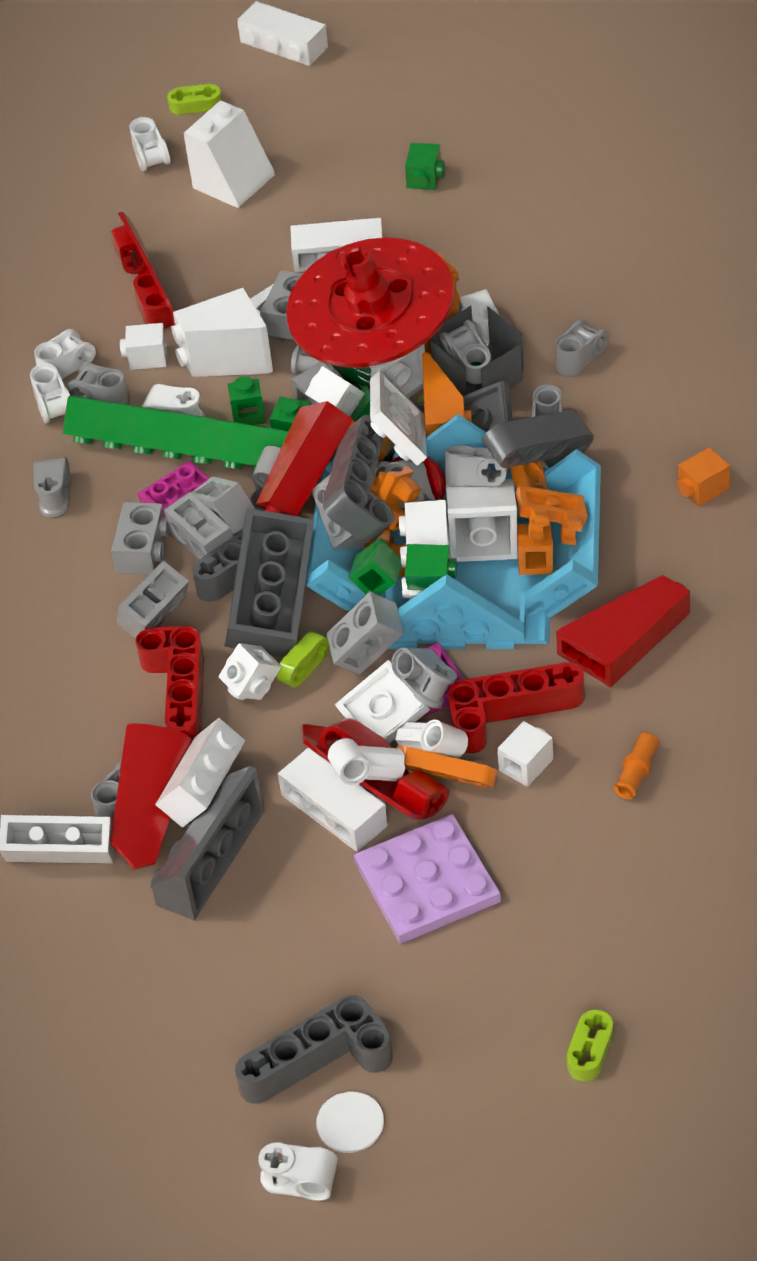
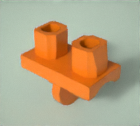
M403 466L400 472H380L378 477L373 478L370 490L392 509L394 521L388 528L393 531L400 529L399 516H405V511L398 507L400 501L404 504L414 502L421 491V488L411 480L414 471L408 466Z

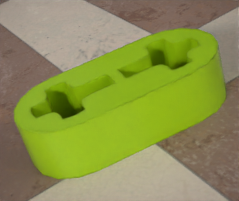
M202 84L174 88L167 94L169 110L173 114L183 115L208 112L220 100L222 101L220 87L217 85Z
M309 631L280 662L282 667L276 675L277 680L292 688L300 686L326 657L330 647L328 638L314 631Z
M594 1009L587 1011L579 1019L567 1051V1069L569 1074L576 1080H593L600 1074L614 1035L613 1020L607 1012ZM596 1025H601L602 1029L597 1031L595 1039H591L590 1029H594ZM586 1051L590 1052L591 1061H587L585 1066L578 1065V1061L583 1060Z

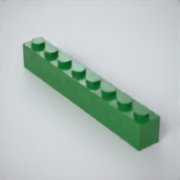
M68 396L62 434L72 435L73 442L92 444V439L102 440V447L122 449V444L133 446L132 452L151 454L152 449L163 451L162 457L181 459L182 454L193 455V462L212 464V459L224 461L223 467L242 469L243 464L253 465L255 470L263 449L267 446L282 448L289 430L85 397Z

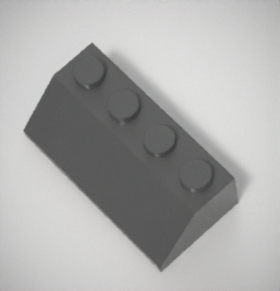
M248 766L227 774L208 808L188 823L186 833L180 842L174 843L168 860L162 869L156 870L152 877L151 888L156 906L192 920L196 919L265 812L257 768Z

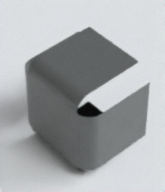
M471 306L446 320L439 331L433 336V342L430 340L432 358L462 396L502 380L509 384V388L522 381L524 369L522 333L488 306L489 343L487 347L491 354V362L481 368L482 383L472 384L466 381L465 368L441 349L439 338L440 333H449L463 326V322L466 320H470L473 323Z

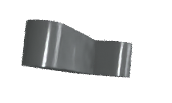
M568 410L497 424L486 432L482 442L502 468L544 461L550 469L576 449L584 454L594 440V435L575 410Z
M370 415L362 416L350 426L338 445L323 500V509L326 515L362 542L372 541L394 521V514L390 506L370 491L383 438L370 425L372 422Z
M260 488L252 493L250 501L255 509L265 511L256 504L263 489ZM243 530L194 563L192 568L197 596L201 600L207 602L217 601L233 591Z
M356 995L346 996L241 1057L235 1066L240 1094L247 1102L253 1104L262 1103L348 1052L353 1055L364 1070L371 1073L384 1071L390 1066L393 1056L390 1033L362 997ZM352 1019H358V1020L355 1021V1022H348L349 1020H352ZM320 1038H326L325 1040H322V1041H315V1040L320 1039ZM372 1046H379L376 1049H369ZM287 1057H293L291 1060L283 1061Z

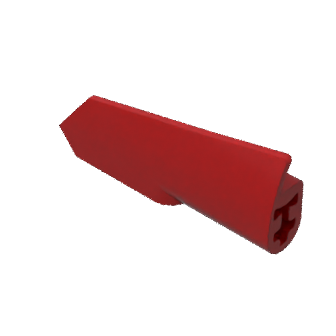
M118 212L124 226L114 228L111 231L114 249L124 271L129 274H138L133 280L137 306L145 324L163 323L164 329L174 326L173 312L175 311L140 236L128 216L124 212Z
M346 718L327 728L303 724L301 728L303 744L327 761H329L328 751L330 747L340 739H352L358 746L391 748L386 739L352 718ZM420 769L411 773L404 770L402 778H398L396 781L365 779L360 783L415 820L427 819L436 815L443 808L450 794L449 788Z
M138 723L127 724L125 729L110 845L126 860L133 870L155 865L170 817L155 804L192 743L191 738L183 732L166 727Z

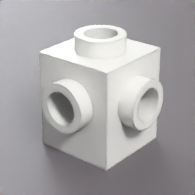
M238 643L218 677L228 686L227 691L239 700H245L246 698L261 700L269 691L271 683L282 666L262 646Z

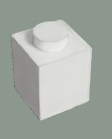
M163 323L126 326L125 339H120L122 358H127L129 369L167 367V342Z
M322 366L318 374L312 378L305 394L319 403L329 401L350 417L365 393Z
M525 721L498 747L499 771L527 787L553 760L552 737L542 728H535Z

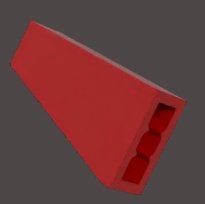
M329 401L301 407L256 504L268 512L298 516L353 419Z
M661 575L556 631L557 654L567 661L579 665L583 671L611 688L690 614V591L683 584L674 582L668 577Z

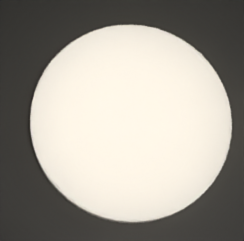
M343 1092L331 1097L322 1105L316 1120L317 1131L321 1140L331 1149L344 1153L359 1152L373 1145L380 1137L384 1128L383 1111L376 1100L369 1095L360 1092Z

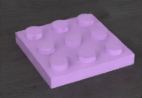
M453 814L353 854L354 863L399 944L501 902L499 890Z

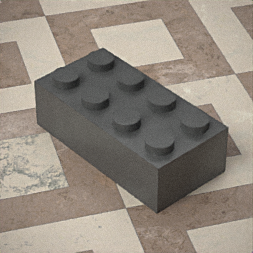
M247 508L224 647L236 648L238 643L262 646L269 654L285 657L296 645L314 519Z

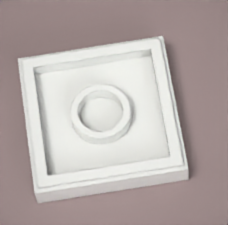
M388 660L340 699L335 706L345 718L357 720L391 743L396 738L398 728H402L406 722L415 723L430 709L419 702L410 689L395 676L391 666L392 663Z

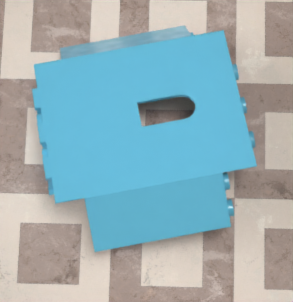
M457 414L426 438L427 456H430L439 464L445 476V449L456 445L487 448L482 442L486 432ZM576 449L550 469L548 466H543L548 490L582 495L588 514L581 532L576 531L575 546L562 544L560 540L561 524L549 521L551 523L553 540L552 574L519 575L518 559L457 562L456 579L446 574L411 600L403 598L402 578L405 576H399L395 585L379 595L396 603L404 632L389 649L417 648V644H435L438 642L443 649H466V644H486V649H514V644H549L550 618L598 586L601 465ZM397 452L393 454V459L399 456ZM335 455L331 457L317 485L330 475ZM489 464L492 467V471H498L495 469V464ZM510 467L505 479H512ZM445 491V495H444L443 500H446V505H447L446 491ZM315 503L314 526L305 586L349 612L366 596L348 578L355 556L363 551L364 548L333 549ZM517 509V524H529V519L520 517ZM400 529L392 530L391 537L395 539L394 544L406 545V536H400Z

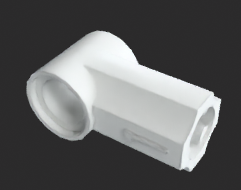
M430 720L428 723L406 722L402 728H398L395 739L400 746H408L458 759L462 757L468 746L467 734L464 731L438 720Z
M345 738L336 741L328 751L330 763L340 779L348 785H357L365 779L396 781L398 778H402L405 770V755L401 749L358 746L354 740Z

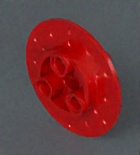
M390 237L357 241L326 254L301 275L288 299L286 310L288 327L297 345L305 353L321 362L350 368L384 364L415 351L439 331L448 318L453 306L454 283L450 270L443 259L433 250L420 243Z

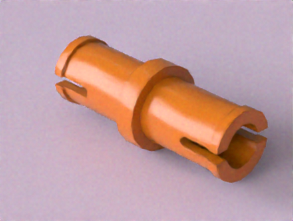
M648 732L640 733L632 752L625 756L622 762L623 771L614 786V791L619 797L627 800L633 799L637 794L642 779L648 776L652 768L650 762L660 745L655 735Z

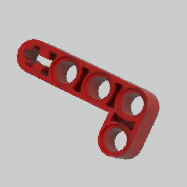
M191 626L144 629L139 632L135 639L141 668L148 673H167L166 728L183 732L193 741L201 733L205 659L200 633Z
M571 662L463 679L454 682L448 689L451 724L467 734L468 746L465 753H477L485 748L487 744L486 723L579 707L585 699L584 671L579 665Z

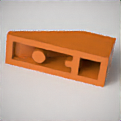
M429 352L422 353L426 436L431 435L457 414L472 423L471 410L464 409L463 396Z

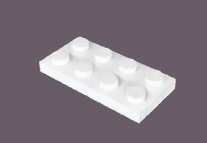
M379 370L370 378V420L372 421L370 425L382 438L387 436L395 444L394 449L405 461L411 459L418 466L427 458L425 415Z

